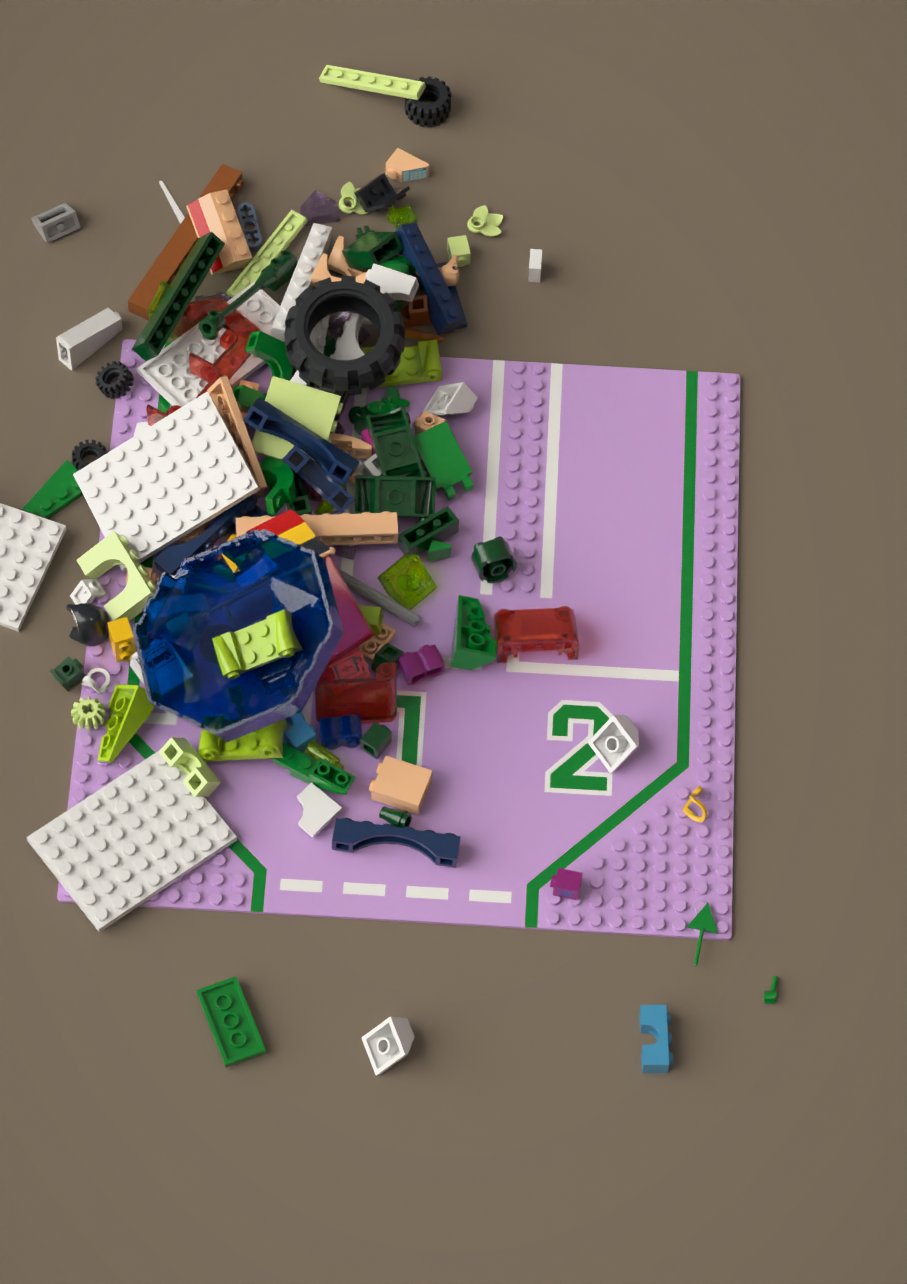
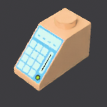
M397 148L386 162V175L401 183L428 178L429 164Z

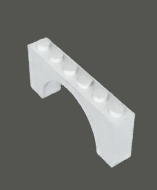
M373 264L372 268L366 273V280L379 285L380 292L382 294L385 292L389 293L394 300L412 302L419 287L416 277L377 264ZM351 312L349 320H346L344 323L342 337L337 339L335 353L330 358L353 360L365 355L361 351L358 341L359 330L365 319L364 316Z

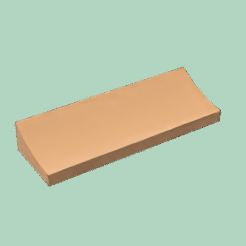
M227 376L220 377L207 391L216 404L260 487V490L255 492L256 497L264 496L263 491L267 484Z

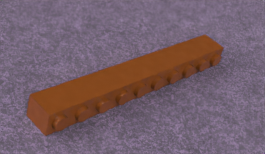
M222 163L199 198L212 192L227 189L233 202L235 194L244 185L242 172ZM189 213L129 298V312L146 320L151 318L155 308H157L158 301L160 303L161 297L163 298L162 294L166 291L165 285L169 288L198 240Z

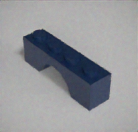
M296 445L282 459L341 514L354 502L355 499L345 489L328 476L324 470Z

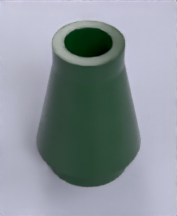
M385 806L382 807L379 814L381 819H384L394 827H409L412 820V815L408 811Z

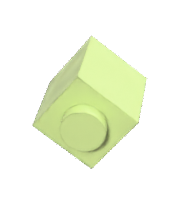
M467 236L447 238L449 259L451 260L453 255H457L458 267L470 265L471 253Z

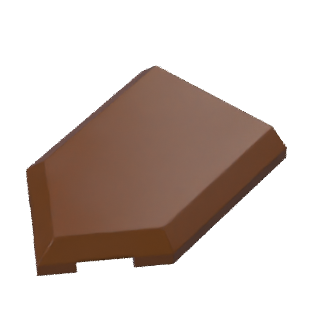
M405 327V337L420 341L437 340V343L445 340L443 336Z

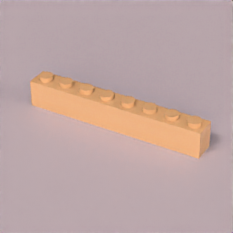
M384 511L382 513L363 512L361 514L342 513L333 515L324 513L322 515L303 514L300 516L317 538H321L326 546L398 543L397 512ZM264 515L261 517L243 516L236 518L237 549L265 548L248 530L274 517Z

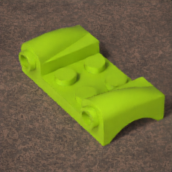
M437 340L420 341L418 346L404 347V351L401 354V362L395 372L391 375L387 374L385 382L377 388L442 381V367ZM365 347L360 349L364 354H367L374 347Z
M284 609L267 616V619L236 632H227L212 638L223 677L228 679L238 678L243 673L280 658L293 656L295 652L302 650L293 630L291 612Z
M283 714L263 715V720L225 722L223 717L203 718L198 753L204 762L283 758V733L287 727V722Z

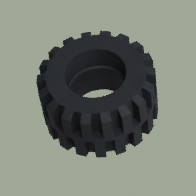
M431 76L427 78L420 77V80L415 79L416 81L425 82L426 87L419 100L405 98V113L408 115V119L410 121L413 120V123L416 125L419 123L422 127L425 125L432 127L434 124L438 126L440 122H445L451 112V91L449 86H445V82H440L439 78L436 77L435 79H432ZM431 100V101H434V102H433V103H423L422 101Z

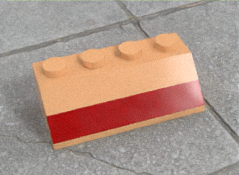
M227 189L209 193L186 206L198 238L212 231L225 243L210 268L211 275L245 268L249 264L252 255Z

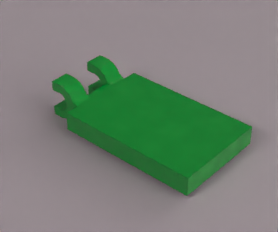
M446 421L413 436L418 455L429 477H436V490L443 489L448 501L456 498V492L452 485L460 481L466 492L473 490L474 484L469 477L473 472Z

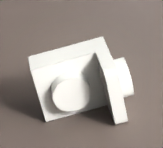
M84 579L80 581L70 597L75 605L81 603L91 604L95 597H103L105 591L97 579Z

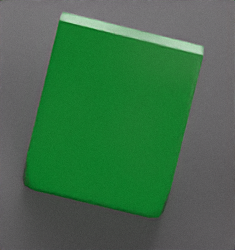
M432 540L428 551L429 562L451 556V544Z

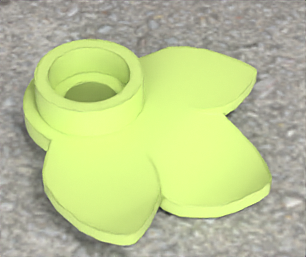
M347 182L341 189L340 210L347 214L355 212L359 215H365L370 213L371 211H364L354 194L360 188L355 189L351 182ZM345 203H349L351 207H347Z
M486 205L480 206L474 210L473 216L468 220L467 227L473 233H482L488 237H495L501 234L498 226L503 220V215L488 213Z

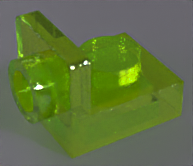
M409 204L397 209L394 206L389 208L387 218L396 230L400 225L417 223V217Z

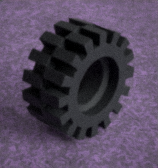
M112 361V365L107 363L106 368L104 366L101 367L102 372H97L99 376H96L95 380L97 381L96 385L107 398L114 399L116 397L118 399L120 394L124 396L126 395V390L130 391L129 386H133L132 381H134V377L124 363ZM119 376V378H118V380H117L116 382L110 384V382L112 381V379H114L115 377Z
M85 440L86 444H83L81 441L79 447L77 445L74 447L75 451H72L73 466L78 471L90 464L83 461L85 456L96 455L100 458L107 454L106 447L102 446L101 442L98 441L96 444V440H92V443H89V440Z

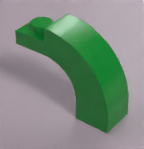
M265 457L260 464V468L267 486L273 487L265 497L268 514L276 515L280 508L284 506V503L292 505L296 498V486L293 472L285 462Z

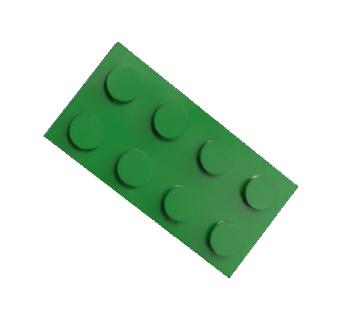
M236 976L196 990V995L225 1068L266 1054V1049Z

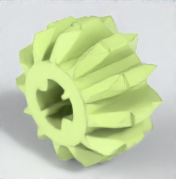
M88 696L87 700H84L80 697V703L74 702V709L71 710L73 723L78 724L80 730L86 727L88 732L90 727L97 730L98 724L103 725L104 718H106L105 705L99 703L98 698L91 700V697Z

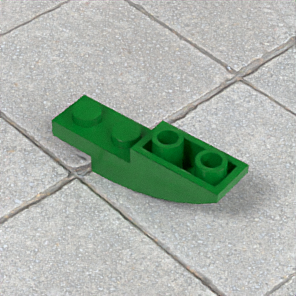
M284 742L283 758H272V762L289 770L291 776L308 784L312 782L316 787L330 792L346 795L356 779L352 774L321 758L316 760Z

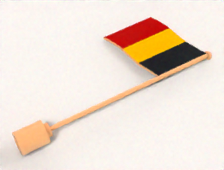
M291 509L248 530L249 533L262 543L273 560L284 568L286 572L201 614L194 616L193 613L189 614L186 611L166 621L165 625L169 634L175 640L196 630L195 625L198 624V619L331 553L334 555L336 552L335 548H328L314 535L305 521Z

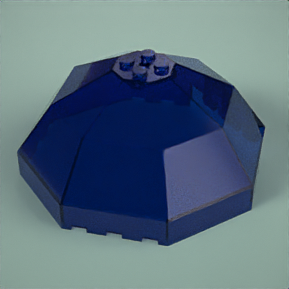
M257 529L247 531L245 534L225 543H219L217 547H210V549L190 558H184L183 562H180V568L174 578L167 572H163L156 584L158 586L152 597H149L142 610L144 612L142 617L132 628L148 702L158 709L226 742L302 712L344 633L325 559L315 551L302 547L286 538L279 537L265 529L261 531ZM222 554L235 563L240 571L233 573ZM284 609L291 612L293 630L302 650L295 652L293 656L280 658L243 673L238 678L228 679L223 677L212 638L227 632H236L267 619V616Z

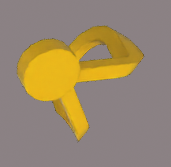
M698 786L690 794V799L683 808V812L696 822H703L707 818V809L696 799L703 791L701 786ZM692 802L701 808L703 812L701 817L696 816L688 809Z

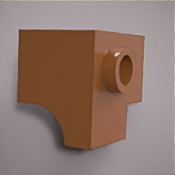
M427 295L414 297L412 302L408 301V305L401 309L405 327L432 323Z

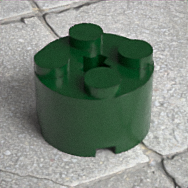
M499 536L474 545L471 560L481 581L487 580V583L501 582L509 577L508 573L513 570V573L516 570V559L509 544L503 537Z

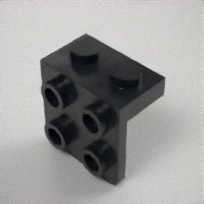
M382 173L354 194L365 212L373 211L375 213L382 208L386 210L393 206V201L404 198L410 188L409 186L393 189L385 173Z

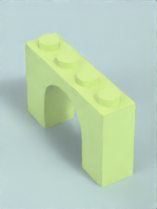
M115 531L78 558L77 562L84 574L91 579H98L114 566L125 565L127 567L129 576L126 587L119 595L105 604L104 607L112 621L125 617L130 621L145 609V603L160 597L156 592L158 588L147 577V570L138 563V555L129 548V540L125 535H119Z

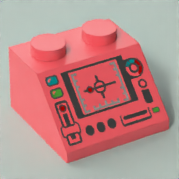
M356 647L320 671L335 695L371 678L359 647Z

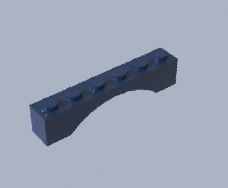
M417 223L400 225L395 232L403 249L398 253L411 262L422 279L429 302L430 320L438 335L452 333L464 321Z
M258 398L251 405L243 420L260 432L277 436L296 445L312 457L328 476L343 486L352 477L360 461L262 398Z
M256 493L219 514L209 528L199 536L188 542L165 548L154 559L156 568L163 574L183 577L191 565L197 564L200 557L205 552H209L214 547L215 542L225 537L229 529L236 525V518L243 517L248 511L255 508L258 502Z
M336 818L332 850L353 853L361 848L375 844H399L421 852L435 865L456 868L461 836H456L453 833H436L432 830L420 831L412 827H394L391 824L379 825L370 821L359 822L353 821L350 818Z

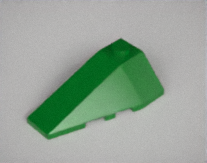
M458 595L451 651V667L473 670L496 659L497 643L490 634L491 628L485 622V614L477 598Z

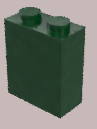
M368 232L345 248L342 253L349 268H372L373 264L380 265L400 252L403 246L396 232Z

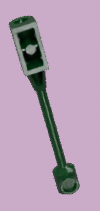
M288 250L281 251L280 256L272 259L270 264L261 271L255 284L222 312L210 310L208 316L199 323V329L203 337L208 340L217 339L219 331L226 325L225 319L256 292L266 287L275 292L292 278L297 266L296 257Z

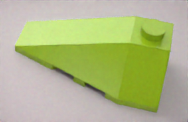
M116 684L108 704L110 716L109 719L105 720L104 726L107 727L106 735L101 739L98 761L107 763L114 761L149 717L155 707L157 695L138 685Z

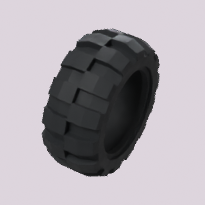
M341 276V281L334 282L329 277L316 282V288L312 291L306 288L295 299L296 305L289 309L285 320L284 332L287 357L292 368L299 371V377L309 386L313 387L317 384L321 386L322 391L335 395L337 391H347V396L362 394V389L365 387L373 390L383 384L385 376L393 374L400 364L405 343L403 315L398 312V304L387 292L382 294L380 286L365 279L364 283L356 282L355 276ZM337 312H353L370 320L377 328L380 337L374 348L364 356L353 360H336L318 351L310 340V334L315 325L326 316Z

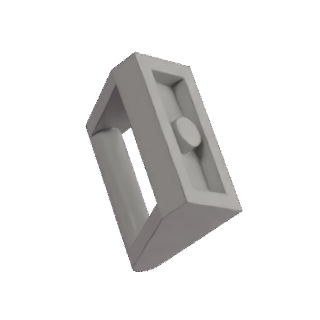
M66 203L31 218L34 226L46 243L81 228L76 212Z

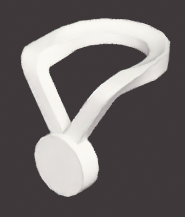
M94 668L84 677L81 685L92 687L97 693L103 695L110 685L111 678L105 669ZM97 672L103 673L106 676V682L100 689L96 686V682L90 678Z

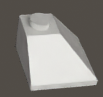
M464 382L438 386L423 412L426 411L436 416L468 413L474 408V403L478 397Z
M613 715L588 741V744L608 771L614 773L639 747L638 729L627 715Z
M390 1016L362 1037L376 1076H379L408 1055L415 1037L408 1018Z

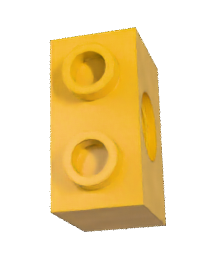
M125 617L107 622L110 644L116 662L130 661L136 649L134 635L128 618Z

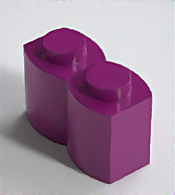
M424 645L417 652H406L398 659V668L407 685L417 684L426 678L435 677L445 671L446 664L436 645Z

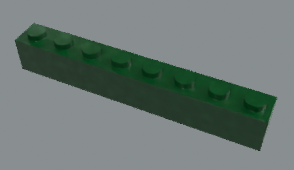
M212 231L198 238L132 347V350L143 360L148 361L159 355L224 247L225 243Z

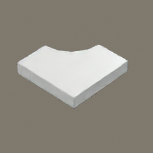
M312 782L297 796V800L303 807V816L299 820L298 826L312 838L319 834L342 811L341 806Z

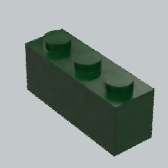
M447 506L398 534V547L408 561L429 550L432 540L443 542L459 532V519Z

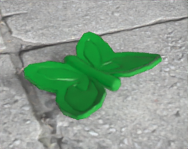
M391 385L387 388L386 399L382 397L380 401H371L367 404L366 408L372 413L382 414L402 406L405 408L410 405V402L401 399L398 389Z

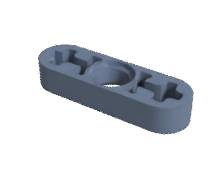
M241 203L237 208L238 220L250 252H257L262 247V238L255 209L250 203ZM247 210L249 218H246L243 211ZM248 224L255 226L253 230H246L244 227ZM254 236V242L256 244H252L251 237Z

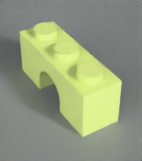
M171 737L159 751L171 767H177L184 771L187 777L183 783L195 797H209L221 783L186 738Z

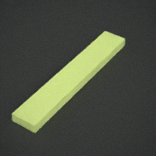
M326 65L319 77L321 83L419 100L426 87L425 82L331 65Z
M291 209L227 290V295L233 298L250 284L256 282L261 271L270 264L272 259L280 256L281 251L286 250L308 222L307 218Z

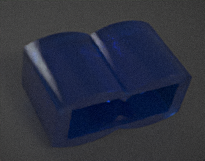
M360 715L324 717L319 719L322 748L334 750L340 746L356 748L360 745V739L362 738Z

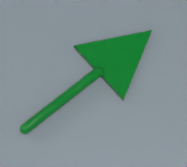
M708 902L687 926V928L700 930L694 966L698 965L704 931L718 934Z

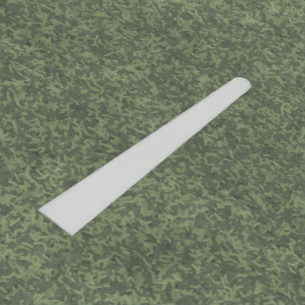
M159 181L181 224L185 218L163 181Z

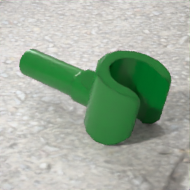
M773 976L771 991H764V1003H775L778 976Z

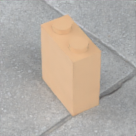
M385 756L384 761L378 764L376 780L372 779L370 783L371 800L418 815L431 785L433 771Z

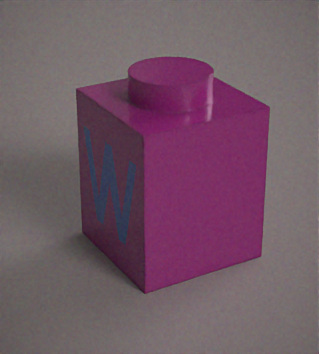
M558 868L557 874L552 875L550 887H553V896L578 900L583 873Z

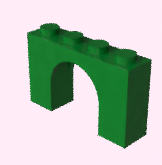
M262 331L250 333L245 351L264 360L269 365L273 376L290 381L293 368L287 357L285 342ZM245 385L237 386L233 389L239 410L246 414L258 398L265 400L267 393H260Z

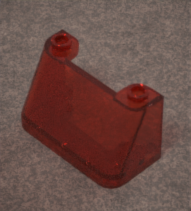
M570 607L522 610L500 609L494 614L497 663H507V658L510 655H513V658L518 657V652L558 651V655H562V652L567 654L568 660L578 659L579 636L575 612Z
M396 662L380 664L376 668V678L335 680L334 671L330 667L313 666L315 717L319 724L391 722L397 717Z

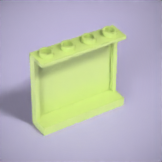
M272 376L265 401L332 443L329 436L331 432L335 433L338 422L334 420L336 414L340 415L342 410L341 396ZM257 429L252 441L256 456L260 454L281 461L295 446L282 438L260 432ZM305 453L310 459H312V460L322 469V467H321L312 457H310L307 453Z

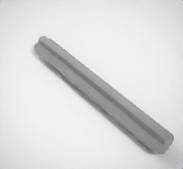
M338 569L349 589L413 626H417L420 622V615Z

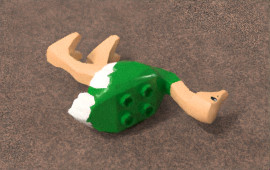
M338 236L329 259L328 254H322L311 277L312 286H315L316 282L329 277L332 282L341 281V278L331 276L328 269L344 276H355L356 282L364 283L367 272L349 268L342 253L344 250L343 236ZM453 255L446 265L439 268L447 286H456L458 283L457 255ZM404 256L392 257L380 264V266L410 275V273L419 275L415 267ZM395 300L398 304L399 313L403 306V300ZM367 318L362 322V324L374 325Z

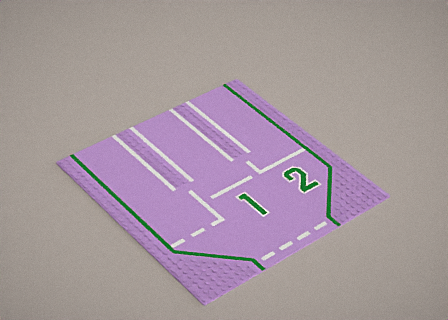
M125 339L122 342L120 362L124 363L133 374L134 381H132L133 386H129L130 391H125L126 395L120 394V398H116L110 451L133 438L137 423L159 422L176 411L161 394L138 374L137 368L146 361L132 350L137 340ZM166 342L162 350L172 342ZM440 357L442 381L397 385L395 387L400 393V398L410 402V405L405 407V411L410 416L411 424L409 425L413 436H415L416 428H414L415 420L417 417H421L423 410L438 386L464 382L478 397L474 403V408L468 413L438 416L447 422L473 472L469 476L474 484L473 490L466 492L460 481L452 485L456 492V498L448 501L443 489L437 491L435 488V513L448 506L459 519V532L443 541L444 543L451 544V556L429 562V550L408 561L399 549L398 543L333 545L327 547L335 548V554L331 553L330 555L338 569L348 573L404 607L414 599L411 602L413 604L407 605L406 608L420 615V622L417 626L409 624L381 607L384 616L383 623L396 630V635L390 642V645L404 653L417 652L424 645H436L446 664L445 671L435 677L426 678L417 684L407 685L398 668V663L392 668L391 675L386 678L371 669L373 660L363 655L371 678L335 695L321 672L285 694L292 701V706L295 710L302 712L306 723L313 725L317 731L316 744L303 753L316 760L321 758L356 777L346 795L319 788L341 806L342 811L319 834L312 838L298 826V822L303 816V807L297 800V796L309 785L308 783L291 776L289 770L272 762V758L205 762L221 781L212 794L205 798L237 836V841L138 907L699 939L700 930L687 928V926L708 902L718 934L704 931L703 939L730 940L732 936L740 375L734 373ZM266 363L244 380L260 384L259 392L266 394L273 375L269 365ZM390 386L379 387L373 390L363 388L362 394L349 396L341 418L337 421L335 434L348 435L361 440V436L355 431L354 424L349 420L348 413L350 409L355 406L364 407L371 401H380L382 397L386 399L385 394ZM247 423L246 429L252 443L256 429ZM260 454L256 456L259 465L267 456ZM356 459V460L360 461V463H359V465L357 466V468H356V470H355V473H357L358 475H360V474L357 472V470L360 468V466H361L367 459ZM301 477L309 499L312 515H322L324 513L331 515L341 514ZM348 480L344 486L338 483L355 499L356 482L355 485H352ZM267 486L264 489V496L257 497L258 502L256 505L266 512L268 511L265 497L273 489L271 486ZM355 500L344 513L355 514ZM284 503V506L280 508L276 515L272 516H278L288 511L286 503ZM216 517L209 521L206 530L215 521ZM397 517L398 534L419 523V519H415V517ZM100 529L99 542L102 541V540L105 538V536L103 535L101 529ZM227 533L225 537L220 538L215 542L214 547L209 552H205L203 556L206 553H212L217 557L231 535ZM501 536L509 544L516 559L517 568L514 573L511 570L508 573L509 577L501 582L487 583V580L481 581L471 560V555L474 551L473 547L479 542H486ZM179 540L175 541L169 546L179 545ZM254 548L256 554L251 562L248 561L245 565V570L268 553L265 548ZM164 549L139 564L144 567L154 568V573H157V577H161V572L156 568L154 559ZM199 561L197 564L191 565L183 576L190 583L238 591L242 589L236 580H230L214 571L205 572L200 567ZM117 565L101 575L97 581L101 584L105 595L103 597H95L92 604L106 611L104 605L119 595L126 587L127 571L124 573L120 566ZM410 576L415 578L422 585L420 589L417 587L415 583H412V581L408 579ZM421 578L424 579L423 582H425V583L429 582L425 587H424V585L419 581ZM156 581V584H155V585H156V587L158 588V590H157L156 592H157L158 596L160 597V594H159V581ZM413 584L411 590H406V586H410ZM187 586L186 593H202L210 609L234 595ZM397 587L399 588V590L401 589V591L405 595H407V597L411 596L409 594L413 593L414 590H418L407 600H405L402 596L399 597V593H397L398 598L393 597V593L395 592V589ZM349 589L358 605L380 607ZM458 595L479 599L485 614V622L490 626V634L497 643L496 659L473 670L451 667V651ZM222 608L198 619V624L195 625L196 630L175 640L172 639L167 627L153 632L146 617L145 609L129 621L134 635L136 652L138 650L144 651L156 639L160 641L166 638L193 677L191 684L159 704L155 701V707L149 717L112 763L100 762L97 759L101 739L106 735L107 727L104 724L105 720L109 719L110 716L108 704L115 686L118 684L138 685L144 689L146 687L131 668L130 661L116 662L109 635L103 643L94 647H86L85 675L87 676L90 670L94 668H102L109 673L111 682L103 695L97 693L92 687L82 685L81 698L87 700L88 696L91 697V700L98 698L99 703L105 705L106 718H104L103 725L98 724L97 730L90 727L89 732L86 730V727L80 730L77 724L67 810L161 750L171 737L186 738L198 753L203 718L223 717L225 722L263 720V716L260 714L259 703L269 698L256 671L253 669L241 674L238 678L228 679L223 677L220 665L208 662L200 653L199 638L207 627L219 624L232 627ZM100 672L94 673L90 677L96 682V686L99 689L106 682V676ZM613 715H627L638 729L639 747L614 773H610L590 747L588 741ZM374 722L387 726L392 732L391 743L378 759L360 749V739ZM287 723V727L285 728L284 732L289 730L292 726ZM385 756L433 771L432 782L419 814L408 812L412 815L409 827L420 831L432 830L436 833H453L456 836H461L456 868L435 865L421 852L399 844H375L361 848L353 853L332 850L336 818H350L353 821L359 822L370 821L379 825L390 824L379 817L380 811L384 806L393 809L398 808L371 800V791H369L372 779L376 780L377 778L376 770L378 764L384 761ZM698 786H701L703 791L696 799L707 809V818L703 822H696L683 812L685 804L690 799V794ZM694 802L688 806V809L696 816L701 817L703 815L701 808ZM558 868L583 873L578 900L553 896V887H550L552 875L557 874ZM59 882L57 900L65 903H76Z

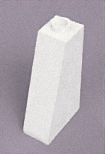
M106 308L56 337L59 360L73 371L123 330L121 316L117 312Z

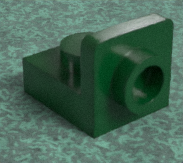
M386 643L375 653L371 669L388 678L391 675L392 668L398 663V659L404 652Z

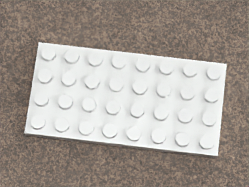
M255 282L250 284L236 296H234L221 307H219L217 311L222 312L226 307H228L232 302H234L238 297H240L244 292H246L251 286H253ZM261 289L225 319L226 325L219 331L217 339L208 340L204 338L198 323L161 350L158 356L138 367L137 372L176 410L208 392L207 390L220 377L227 376L233 389L241 380L246 379L266 364L264 360L246 352L245 349L250 333L262 331L271 336L272 326L280 305Z

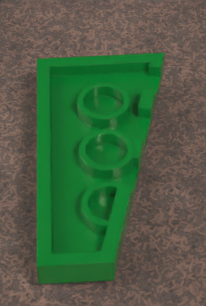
M66 460L23 507L22 511L49 519L83 496L73 475L78 470Z

